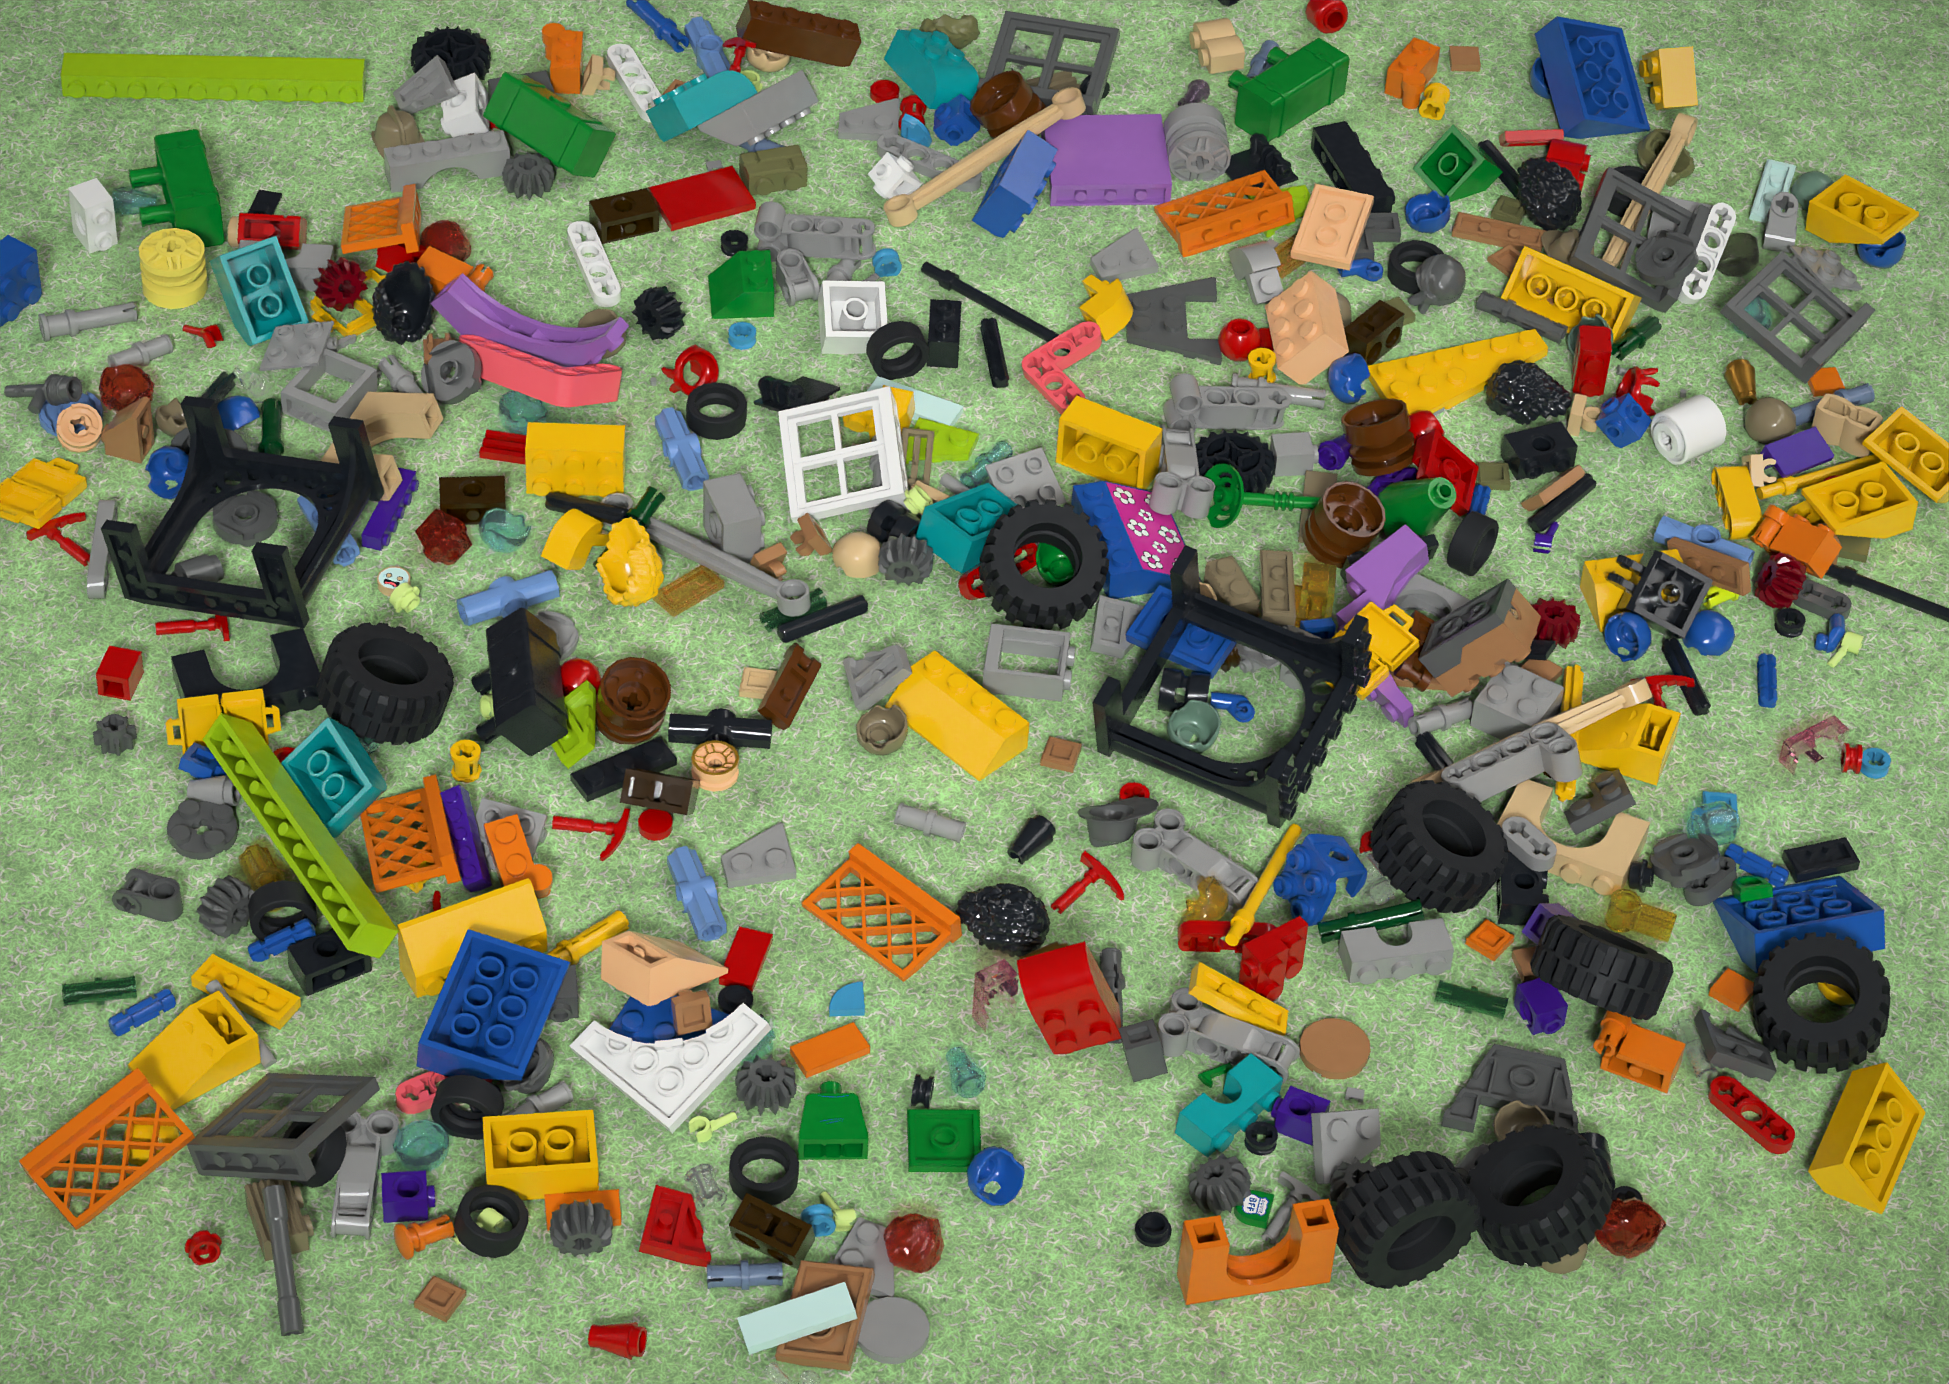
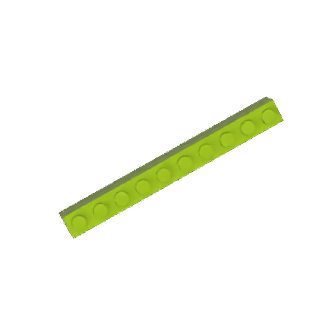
M64 53L60 74L63 96L73 98L102 97L105 99L120 97L133 99L162 98L164 100L193 99L196 101L203 99H220L224 101L253 100L255 102L270 100L284 102L313 101L315 103L343 102L350 104L353 102H364L366 83L365 59Z
M220 713L203 738V741L347 950L380 959L399 932L253 723Z

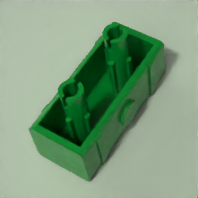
M1317 38L1291 55L1282 51L1279 47H1274L1267 55V63L1273 65L1272 67L1252 79L1237 70L1232 73L1228 80L1230 82L1228 87L1238 92L1235 125L1250 135L1256 133L1263 134L1267 137V141L1270 142L1276 137L1279 138L1284 135L1287 130L1325 106L1333 104L1336 99L1345 94L1350 58L1344 52Z
M504 72L483 114V117L495 124L498 129L506 131L552 161V164L558 168H563L575 176L595 177L616 135L614 131L604 126L596 118L590 117L573 106L568 100L548 90L540 82H536L523 74Z
M193 129L156 135L154 137L156 166L128 170L132 189L159 184L162 187L166 204L139 207L142 227L169 222L172 223L173 228L189 230L198 235L204 243V248L222 245L225 240L220 198L213 181L206 157L205 144L201 139L199 130Z

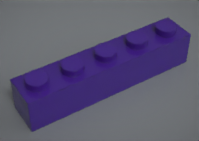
M398 467L403 480L389 501L380 500L361 534L362 547L382 551L384 546L389 545L391 532L395 533L397 530L398 518L402 519L404 517L405 505H410L412 492H417L419 481L416 477V471Z
M459 784L440 794L463 886L470 892H476L492 886L469 792Z

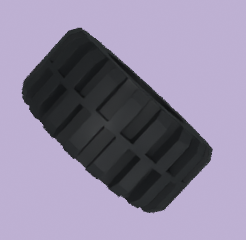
M1037 499L1027 501L1025 508H1022L1019 504L1010 508L1008 515L1002 514L996 521L994 528L990 530L980 557L979 577L980 580L985 581L982 587L985 596L988 598L992 596L994 598L991 606L997 612L1005 611L1007 613L1005 619L1009 622L1014 623L1015 620L1023 622L1022 627L1027 628L1041 625V629L1052 630L1054 624H1058L1059 628L1063 629L1070 626L1072 619L1077 622L1082 619L1088 609H1092L1106 581L1105 576L1109 570V560L1105 558L1108 548L1105 541H1099L1102 532L1098 526L1094 525L1091 527L1088 524L1090 517L1084 512H1081L1080 515L1073 512L1075 506L1065 503L1064 507L1057 506L1056 500L1046 499L1045 504H1039ZM1030 543L1052 545L1061 550L1071 562L1074 571L1073 578L1069 583L1056 588L1036 586L1027 581L1018 571L1014 561L1015 552L1020 547Z
M369 622L360 624L358 628L355 625L351 626L333 638L318 677L317 692L322 707L326 708L327 715L353 730L357 737L374 739L373 742L380 744L391 742L392 745H401L405 741L411 744L421 740V738L428 737L438 728L453 689L454 675L445 655L439 653L437 646L431 641L426 642L423 640L422 635L416 632L414 634L407 632L404 627H390L388 623L372 625Z
M1433 780L1413 782L1406 785L1405 788H1401L1377 818L1371 833L1372 854L1374 860L1379 861V870L1383 876H1387L1391 880L1390 884L1396 890L1400 889L1405 893L1404 897L1410 901L1420 899L1423 908L1428 910L1435 908L1440 913H1450L1451 911L1453 913L1463 912L1478 905L1507 867V841L1503 839L1504 832L1500 824L1496 825L1494 822L1495 817L1489 810L1486 811L1480 806L1482 804L1475 797L1473 799L1466 795V791L1460 788H1451L1450 784L1445 782H1437L1435 784Z
M1555 914L1547 920L1530 962L1533 974L1545 983H1549L1553 987L1573 997L1587 1001V1003L1640 1020H1649L1657 1014L1674 972L1672 961L1664 955L1657 953V951L1604 927L1560 914Z
M1816 932L1805 933L1802 940H1798L1795 936L1785 940V948L1782 949L1780 946H1776L1769 952V960L1762 961L1758 968V977L1754 980L1753 1018H1755V1029L1758 1036L1763 1037V1045L1769 1049V1052L1777 1049V1059L1787 1064L1791 1059L1796 1062V1069L1805 1072L1808 1066L1817 1068V1074H1827L1828 1068L1836 1067V1071L1840 1072L1848 1069L1849 1062L1853 1061L1855 1065L1860 1064L1866 1060L1867 1051L1874 1053L1879 1047L1880 1038L1885 1036L1888 1027L1891 1000L1889 979L1884 976L1885 969L1879 960L1873 961V953L1867 947L1857 948L1856 940L1845 937L1844 941L1836 939V933L1826 932V937H1816ZM1828 983L1848 993L1855 1003V1008L1840 1020L1829 1023H1817L1806 1020L1796 1014L1789 1006L1787 999L1794 991L1807 984Z
M1543 1124L1542 1128H1537V1126L1531 1125L1524 1127V1131L1517 1133L1514 1130L1505 1134V1139L1500 1142L1494 1141L1488 1146L1489 1151L1486 1154L1481 1153L1474 1163L1475 1169L1470 1168L1466 1178L1467 1185L1478 1199L1480 1211L1476 1228L1478 1234L1494 1256L1514 1265L1523 1266L1524 1263H1527L1530 1267L1542 1266L1543 1262H1549L1550 1264L1560 1262V1258L1567 1254L1571 1257L1579 1252L1581 1245L1584 1243L1588 1245L1595 1238L1594 1232L1597 1229H1602L1607 1219L1605 1214L1610 1212L1612 1186L1605 1170L1587 1140L1582 1135L1576 1134L1574 1130L1560 1126L1558 1129L1556 1125ZM1556 1185L1550 1193L1540 1200L1528 1205L1519 1206L1527 1196L1536 1190Z
M1414 1151L1408 1156L1401 1154L1393 1157V1160L1388 1163L1383 1162L1377 1165L1376 1169L1370 1174L1366 1173L1359 1178V1183L1354 1187L1351 1186L1345 1193V1199L1339 1201L1336 1206V1214L1334 1215L1339 1227L1336 1244L1357 1276L1366 1284L1377 1288L1392 1289L1394 1285L1403 1287L1409 1285L1411 1281H1420L1427 1278V1274L1432 1271L1437 1272L1444 1267L1443 1264L1449 1259L1453 1260L1459 1254L1460 1248L1466 1246L1471 1240V1233L1476 1231L1480 1212L1478 1199L1451 1160L1446 1156L1431 1151H1426L1425 1153Z

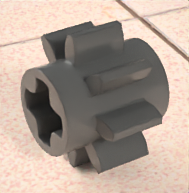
M111 714L104 717L102 721L96 722L97 731L93 732L94 745H101L102 754L108 752L120 756L126 749H133V740L137 738L136 726L129 725L127 716Z

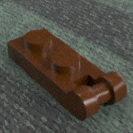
M1415 610L1410 615L1414 619V623L1408 631L1419 639V647L1394 670V676L1401 680L1407 679L1411 681L1414 688L1424 692L1429 686L1433 675L1419 661V656L1431 624L1435 621Z
M793 643L785 652L784 660L757 710L767 720H772L774 726L782 730L790 727L821 668V663L814 657L809 658L803 653L804 648L798 643Z

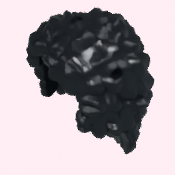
M1529 158L1522 162L1521 167L1517 169L1519 173L1517 178L1519 182L1517 185L1519 190L1517 197L1520 198V206L1526 210L1529 220L1545 231L1558 229L1564 231L1568 226L1576 223V217L1582 210V200L1579 183L1572 176V173L1565 167L1561 168L1558 163L1545 161L1544 158Z
M405 261L404 263L393 265L392 271L387 273L385 278L375 287L376 292L372 296L373 319L377 330L381 331L386 341H395L399 345H403L405 341L413 343L422 339L423 335L430 330V325L433 324L434 307L430 303L436 294L432 290V284H430L431 278L426 276L424 267L419 268L416 262L410 263Z
M1522 360L1503 363L1488 381L1486 391L1488 398L1486 401L1487 406H1489L1491 411H1495L1497 415L1505 414L1518 424L1530 425L1531 421H1535L1538 416H1542L1545 419L1549 415L1553 417H1558V415L1564 416L1572 404L1570 393L1564 389V386L1553 380L1552 376L1548 375L1545 370L1540 369L1535 363H1526Z
M999 883L996 886H986L973 892L966 891L957 902L958 907L955 912L960 917L961 924H965L968 931L973 932L974 938L979 939L980 946L986 945L989 950H1000L1003 954L1008 953L1011 957L1015 955L1020 957L1040 949L1044 940H1046L1050 925L1047 910L1042 900L1035 897L1025 887L1010 883Z

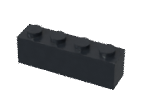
M1342 121L1313 127L1311 150L1334 186L1339 189L1373 195L1374 203L1370 213H1391L1392 205L1395 204V193L1391 187H1388L1383 179L1381 170L1375 167L1370 153L1363 148L1357 133L1352 131L1348 123Z

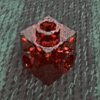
M435 509L415 530L424 547V555L434 563L439 561L446 565L455 564L472 546V542L466 533L467 527L458 518L438 509Z

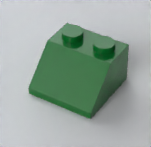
M1452 125L1413 167V170L1432 191L1436 190L1443 198L1445 195H1448L1450 202L1486 191L1503 173L1475 140L1455 125Z
M770 250L739 251L708 275L712 319L774 317L775 291Z

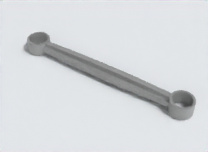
M623 493L607 495L601 501V503L627 508L628 510L633 508L631 497ZM653 517L650 518L651 524L645 531L650 535V539L727 578L776 599L778 610L786 616H800L810 609V592L805 582L797 579L781 582L756 567ZM605 523L607 526L612 527V524ZM792 596H798V597H800V598L794 599V600L786 599V598L792 597Z

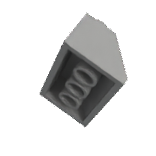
M800 70L698 125V128L701 132L737 147L746 141L751 146L811 113L809 107L819 102L803 70Z

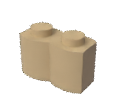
M1228 18L1193 24V32H1190L1189 40L1191 48L1193 50L1198 49L1201 67L1206 66L1209 74L1244 69L1245 50Z
M1825 394L1816 406L1812 427L1816 426L1827 444L1839 446L1851 455L1865 457L1869 456L1871 451L1863 446L1862 443L1882 424L1883 417L1872 409L1854 406L1843 397Z

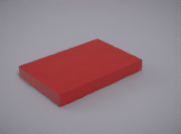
M733 166L648 187L649 193L671 231L756 209L754 198Z

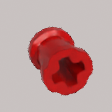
M909 95L900 102V110L902 112L898 121L900 130L905 113L915 117L925 125L923 115L926 112L927 106L917 95ZM914 103L916 104V110H915V111H913V104H914Z

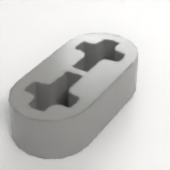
M1510 817L1503 822V839H1506L1508 850L1534 871H1547L1553 867L1557 849L1556 845L1547 836L1522 817Z

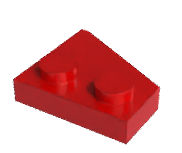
M655 1185L638 1252L688 1265L707 1267V1264H710L711 1254L710 1251L706 1252L702 1239L704 1232L700 1220L695 1215L696 1207L692 1194Z

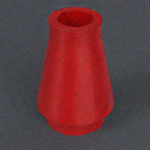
M637 1322L608 1325L593 1324L589 1330L588 1344L589 1347L599 1348L632 1360L633 1356H643L647 1344V1330L645 1327L638 1326Z

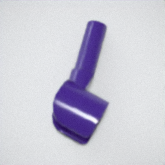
M1557 522L1551 524L1545 534L1535 533L1534 546L1551 548L1554 534L1559 524ZM1533 548V552L1548 554L1551 551Z

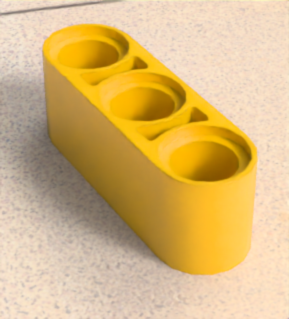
M1747 466L1714 467L1711 483L1716 486V500L1718 506L1723 509L1724 514L1721 516L1724 527L1729 529L1730 538L1728 540L1750 539L1762 523L1763 517Z

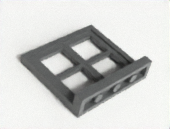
M1005 11L986 76L979 79L977 91L989 79L1004 72L1007 62L1043 67L1038 86L1030 87L1033 93L1039 96L1041 102L1048 107L1053 104V96L1059 92V90L1049 89L1054 70L1091 75L1086 94H1082L1086 109L1081 115H1097L1120 38V30L1112 27ZM1020 30L1053 36L1046 60L1009 54L1016 31ZM1064 38L1101 43L1094 67L1058 62Z
M1608 167L1602 175L1569 263L1596 278L1641 297L1640 302L1654 310L1666 313L1678 300L1685 278L1675 288L1668 289L1663 285H1655L1652 288L1626 273L1635 247L1639 248L1648 240L1640 234L1649 210L1678 224L1675 232L1685 234L1691 238L1695 249H1697L1711 209L1700 204L1692 213L1624 174ZM1615 190L1643 205L1634 231L1605 216ZM1600 228L1629 243L1619 269L1590 254ZM1672 256L1668 259H1661V261H1667L1671 259Z
M1781 251L1724 305L1720 313L1806 384L1864 326L1875 312V309L1866 302L1857 312L1853 311L1799 264ZM1782 273L1808 294L1794 309L1768 288ZM1758 296L1785 317L1772 331L1767 330L1744 310ZM1813 299L1839 320L1826 335L1799 314ZM1789 322L1816 343L1802 358L1776 337Z
M267 1073L187 1144V1147L198 1173L202 1176L308 1181L316 1174L309 1153L375 1095L380 1088L375 1077ZM273 1093L299 1094L282 1110L256 1109ZM318 1095L344 1096L327 1112L301 1111ZM244 1119L269 1120L251 1137L226 1136ZM289 1121L315 1122L297 1139L271 1138Z

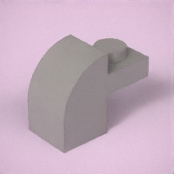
M1262 241L1238 247L1228 252L1235 277L1238 281L1246 279L1254 305L1270 302L1272 298L1284 291L1277 270L1281 263L1270 243Z

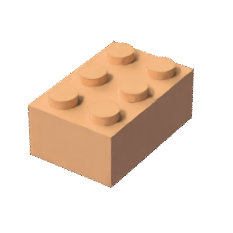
M1310 271L1302 278L1296 280L1289 288L1272 298L1265 305L1273 349L1276 355L1277 369L1296 383L1307 384L1331 366L1336 359L1343 357L1349 352L1336 289L1314 272Z

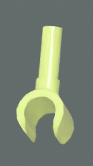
M1846 632L1841 647L1827 662V665L1834 668L1847 654V651L1858 655L1864 636L1853 632Z
M731 1112L711 1121L706 1117L696 1116L689 1122L690 1133L703 1128L704 1130L699 1131L696 1137L698 1142H706L711 1138L713 1131L736 1120L737 1115L735 1112Z
M822 1192L820 1194L821 1200L833 1210V1219L836 1224L835 1231H851L854 1225H850V1223L856 1219L854 1208L840 1209L827 1192Z
M485 1208L478 1216L476 1222L480 1228L493 1233H497L495 1227L501 1229L505 1226L504 1217L493 1208ZM457 1236L453 1237L457 1245L461 1244Z

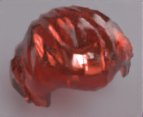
M436 221L427 226L421 234L420 244L424 247L431 246L462 262L470 257V240L467 238L464 228L454 221Z
M131 364L106 367L101 374L99 384L101 401L109 411L113 410L116 413L142 397L150 398L152 403L155 383L151 381L150 375L145 373L143 369Z
M1635 1197L1628 1200L1616 1198V1200L1612 1201L1609 1214H1605L1607 1219L1602 1229H1597L1594 1233L1600 1245L1611 1254L1630 1259L1649 1251L1654 1246L1659 1235L1666 1227V1222L1649 1204Z
M910 1213L901 1217L897 1216L889 1223L883 1235L889 1261L898 1268L922 1274L931 1270L941 1260V1254L945 1245L941 1235L939 1220L917 1213Z

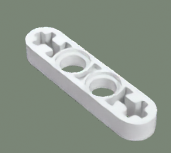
M626 44L610 46L607 50L609 67L615 70L617 80L639 116L643 120L651 122L646 113V110L650 109L648 104L651 103V106L654 107L653 100L662 95L630 46ZM627 73H635V74H637L638 76L628 77V76H625V74H627ZM637 91H647V92H649V93H648V94H643V95H641V94H636L635 92H637Z
M1717 203L1711 208L1696 249L1699 260L1703 261L1707 266V272H1700L1695 267L1685 278L1678 297L1681 303L1695 304L1705 296L1736 220L1735 211L1728 204ZM1717 214L1722 215L1723 223L1718 228H1716L1714 226L1717 224L1719 219V216ZM1704 236L1713 237L1717 243V248L1708 247L1704 241ZM1695 280L1697 282L1693 287L1692 292L1694 294L1692 295L1689 293L1690 288L1688 286Z
M585 221L573 222L567 228L568 243L593 301L601 307L617 305L621 300L620 284L594 226ZM579 233H582L583 236H586V241L582 242V238ZM585 253H595L597 256L584 257L582 255ZM595 272H601L606 274L603 277L591 276V274ZM606 286V290L609 295H606L605 292H602V287Z

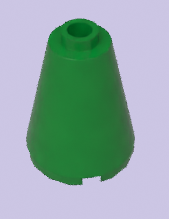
M1436 477L1400 481L1388 485L1378 496L1385 509L1386 521L1383 525L1385 529L1382 531L1389 537L1406 524L1416 535H1421L1422 537L1429 535L1455 503L1456 490L1453 484L1446 478Z

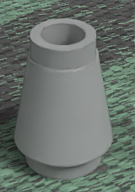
M227 775L190 780L187 786L188 799L196 802L209 801L219 805L237 806L241 799L240 793Z

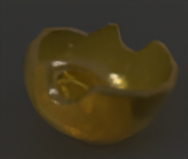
M1215 875L1208 876L1197 886L1200 894L1198 900H1186L1187 913L1181 917L1183 922L1189 920L1220 921L1225 915L1229 906V895Z

